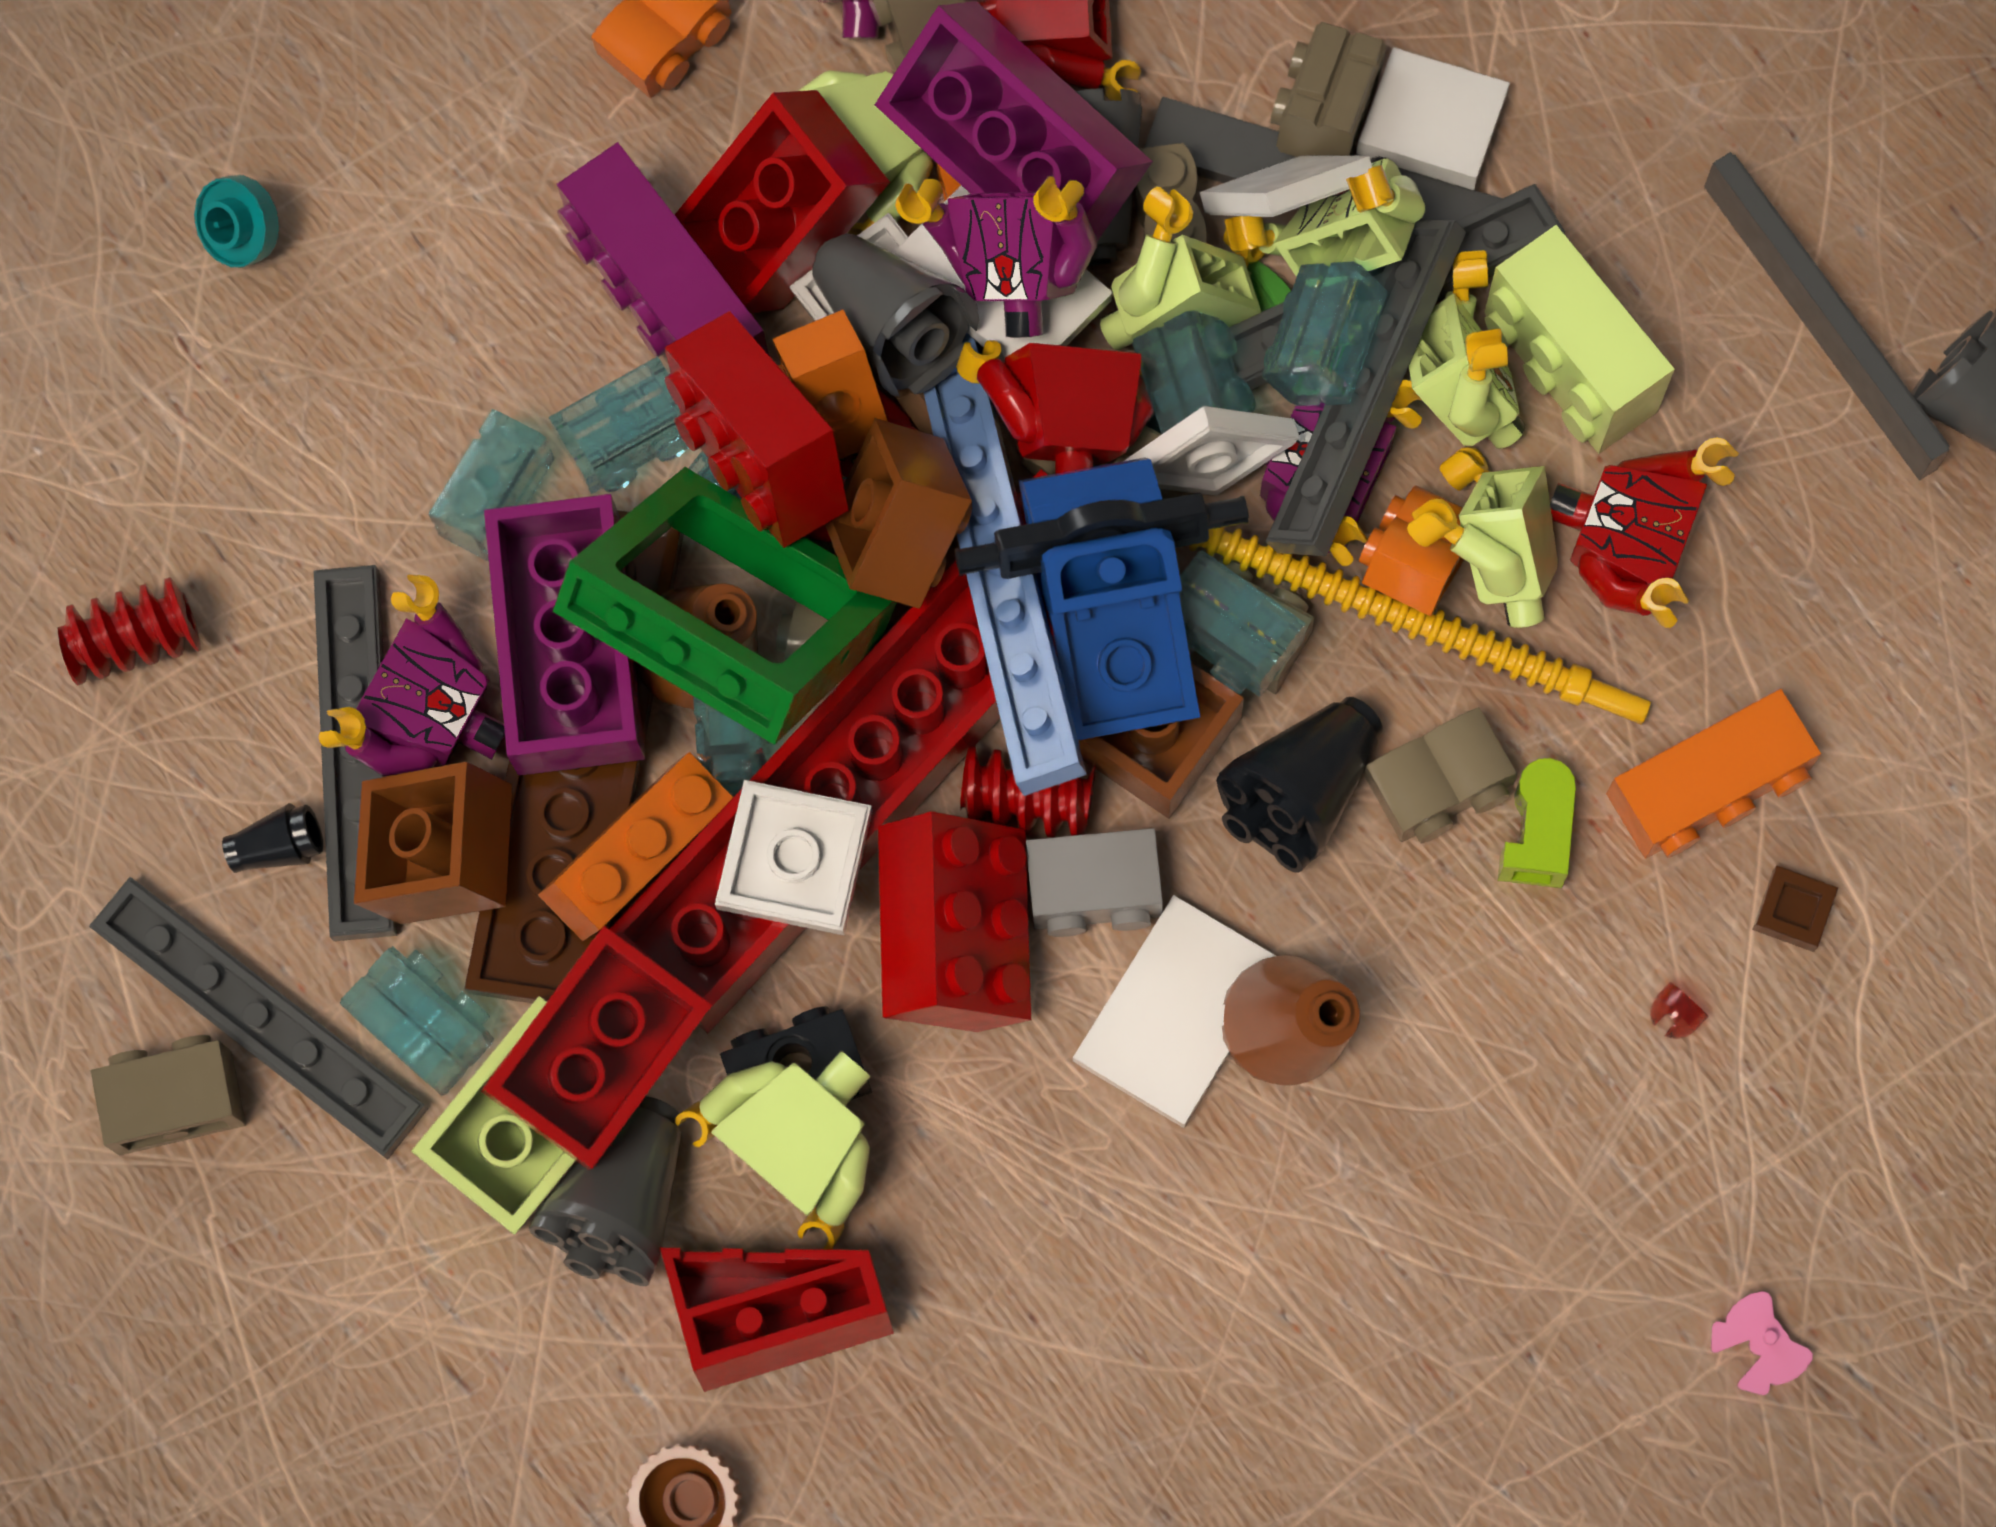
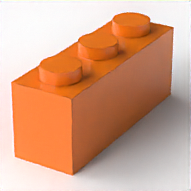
M1779 689L1615 777L1606 795L1645 859L1663 850L1667 858H1670L1697 843L1701 839L1697 831L1718 820L1721 826L1725 828L1750 815L1756 810V806L1752 801L1774 790L1777 797L1781 798L1804 786L1812 779L1808 771L1812 769L1821 752L1783 690Z
M689 751L646 789L551 881L538 896L582 941L586 940L598 932L725 807L733 796Z

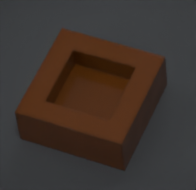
M1776 866L1772 871L1752 930L1814 952L1821 940L1838 887Z

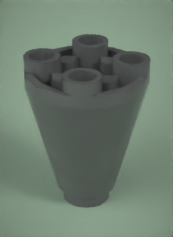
M645 1096L595 1166L588 1170L577 1162L540 1204L529 1227L530 1233L539 1240L557 1246L567 1253L564 1264L581 1276L599 1279L602 1272L605 1271L616 1274L634 1285L648 1286L660 1262V1247L663 1245L682 1133L679 1130L680 1125L677 1126L675 1123V1118L680 1113L659 1099Z

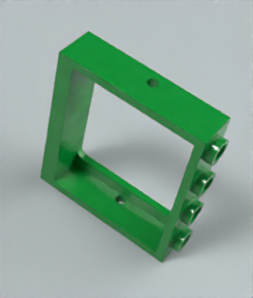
M684 467L570 561L553 612L775 745L851 672L882 639L897 602L850 589L838 557L805 537L783 548L767 528L763 531H758L743 509L741 499ZM672 527L828 621L784 662L773 663L624 575L620 570Z

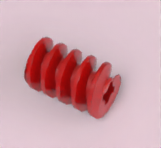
M171 577L164 579L163 598L157 599L147 584L140 585L138 605L133 606L123 591L115 592L113 612L108 613L98 598L91 599L90 618L83 619L73 604L66 606L65 625L58 627L57 632L63 660L73 682L77 686L86 682L88 667L99 679L110 676L112 659L123 672L133 670L136 663V651L145 663L152 665L159 662L161 645L172 658L182 656L185 648V637L198 652L201 650L197 625L184 592H181Z
M969 745L963 772L960 811L962 808H966L967 817L983 821L987 812L991 811L993 823L1007 826L1013 814L1017 815L1019 828L1025 830V834H1030L1038 818H1042L1046 837L1050 838L1056 837L1063 822L1067 821L1071 836L1084 835L1090 818L1096 763L1087 779L1078 777L1024 796L1016 785L1013 769L1005 768L1000 749L993 750L986 766L979 763L976 746Z

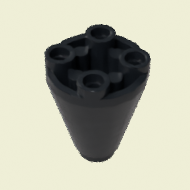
M1346 697L1340 703H1331L1226 765L1219 773L1216 781L1222 802L1227 809L1226 813L1222 816V822L1227 831L1240 842L1250 843L1253 840L1274 855L1277 861L1287 870L1296 873L1301 872L1324 851L1366 766L1369 764L1377 748V738L1383 731L1378 715L1365 702L1354 697Z

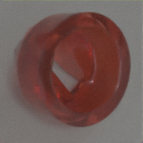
M1669 982L1658 993L1650 1008V1018L1654 1027L1666 1015L1675 1022L1664 1035L1666 1038L1671 1039L1688 1037L1709 1017L1672 982Z

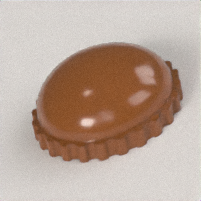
M685 1444L674 1445V1448H662L660 1453L649 1455L648 1461L641 1463L638 1466V1473L631 1477L632 1486L627 1490L629 1503L626 1504V1510L630 1512L629 1523L634 1525V1527H736L738 1524L736 1520L737 1515L741 1514L742 1508L739 1506V1501L742 1499V1493L738 1491L739 1480L733 1476V1468L724 1463V1458L721 1455L715 1456L710 1448L701 1449L697 1444H692L688 1447Z

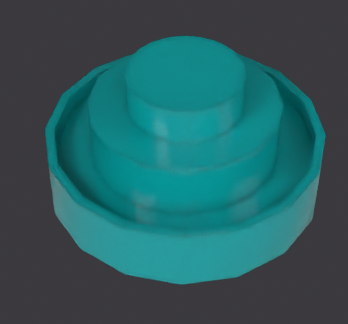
M229 175L217 178L203 187L196 199L194 218L197 234L205 250L216 261L228 267H245L258 263L268 257L277 244L280 226L277 209L272 198L260 183L245 175Z

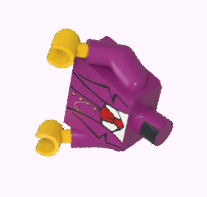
M1049 176L1038 191L979 192L949 198L947 205L939 203L943 195V188L938 180L932 178L925 179L917 193L911 184H905L896 199L895 206L897 212L908 222L923 224L944 252L961 282L965 285L967 294L974 301H1004L1006 337L1020 338L1043 335L1041 301L1074 294L1077 283L1080 282L1097 248V238L1084 210L1085 191L1083 185L1078 181L1070 180L1060 191L1055 183V178Z
M1402 380L1328 551V553L1331 552L1336 561L1342 566H1349L1354 561L1353 556L1347 549L1349 542L1359 540L1366 543L1368 540L1359 527L1358 522L1393 446L1396 426L1389 423L1393 422L1396 418L1406 428L1410 429L1417 428L1421 424L1422 417L1415 410L1407 408L1411 402L1422 400L1412 389V383L1409 380ZM1328 398L1316 400L1311 405L1299 403L1295 406L1290 418L1295 420L1300 439L1294 445L1264 464L1267 465V468L1262 478L1260 497L1265 501L1266 511L1273 521H1275Z
M408 574L407 578L414 584L417 592L414 602L404 592H393L391 603L398 611L416 613L415 622L407 618L405 619L357 708L344 707L327 710L329 716L338 720L341 731L340 733L336 731L320 732L319 742L327 748L345 746L346 752L382 776L445 766L458 743L492 760L505 736L504 723L477 710L489 683L488 678L483 674V664L462 629L443 605L438 602L439 589L435 581L429 576Z

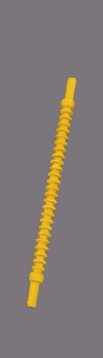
M1225 527L1209 529L1208 541L1189 545V550L1192 552L1198 547L1206 549L1207 558H1212L1215 553L1222 555L1224 565H1229L1232 560L1239 562L1241 572H1245L1248 567H1252L1257 570L1256 576L1259 579H1262L1265 574H1270L1274 577V585H1280L1282 581H1287L1291 584V592H1296L1299 587L1307 590V597L1309 599H1313L1316 594L1322 595L1326 606L1331 605L1333 601L1339 602L1343 613H1346L1349 608H1354L1358 610L1357 616L1361 620L1366 615H1372L1375 617L1374 624L1376 626H1381L1384 621L1392 624L1391 631L1393 633H1397L1400 628L1409 631L1408 638L1410 640H1414L1417 635L1425 637V645L1427 647L1432 646L1434 642H1439L1442 644V652L1445 654L1451 648L1459 651L1460 660H1465L1468 655L1476 658L1475 663L1477 667H1482L1487 662L1493 665L1492 670L1495 674L1500 673L1502 669L1508 670L1510 672L1509 678L1512 681H1515L1519 676H1523L1527 679V687L1531 688L1535 683H1540L1544 685L1543 692L1545 694H1550L1552 690H1556L1559 692V699L1571 705L1578 706L1583 701L1642 725L1648 714L1651 701L1592 678L1593 673L1589 668L1576 663L1572 664L1570 668L1564 667L1561 657H1557L1554 662L1546 660V652L1544 650L1539 651L1537 655L1529 653L1530 648L1526 643L1522 644L1520 648H1515L1512 646L1513 641L1511 637H1506L1503 642L1495 639L1496 634L1494 630H1489L1486 635L1478 632L1479 626L1477 623H1473L1469 628L1461 625L1462 619L1459 616H1456L1453 621H1448L1444 618L1445 612L1442 609L1438 610L1436 614H1432V616L1426 615L1385 594L1379 593L1375 589L1360 585V577L1357 575L1352 580H1346L1343 578L1344 572L1342 569H1337L1333 574L1326 571L1327 565L1325 562H1320L1317 567L1310 565V557L1308 555H1304L1301 560H1297L1292 557L1293 554L1277 553L1270 545H1260L1258 535H1253L1250 540L1242 537L1241 528H1236L1233 533L1226 531Z

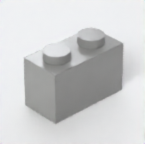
M1155 828L1026 840L1034 930L1047 928L1049 936L1066 937L1086 932V925L1111 922L1113 930L1129 931L1146 928L1151 925V918H1159L1161 916L1163 903Z

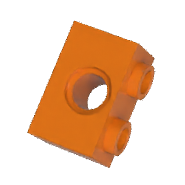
M840 310L772 339L781 363L777 366L833 429L839 460L860 451L875 418L887 421L865 350L845 311Z

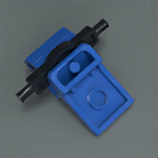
M1139 458L1019 480L1026 525L995 531V543L962 549L956 548L955 559L960 577L966 574L998 568L1002 579L1037 573L1078 740L1199 718L1200 713L1179 596L1182 586L1175 548L1208 541L1209 529L1242 523L1248 524L1249 514L1245 497L1240 496L1239 498L1206 504L1201 493L1163 499L1150 458Z

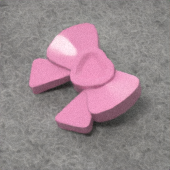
M1761 1291L1742 1298L1727 1314L1726 1323L1715 1322L1712 1325L1711 1351L1713 1353L1749 1340L1750 1352L1761 1356L1738 1382L1737 1387L1740 1390L1758 1395H1766L1769 1392L1770 1384L1776 1386L1788 1383L1799 1377L1808 1368L1813 1359V1353L1808 1348L1791 1341L1781 1324L1774 1318L1772 1298L1767 1292Z

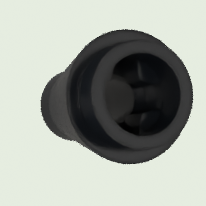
M291 803L286 804L241 831L223 837L222 840L226 862L234 873L248 869L309 864L311 856L321 854L324 847L321 828L313 810L308 805L296 808Z

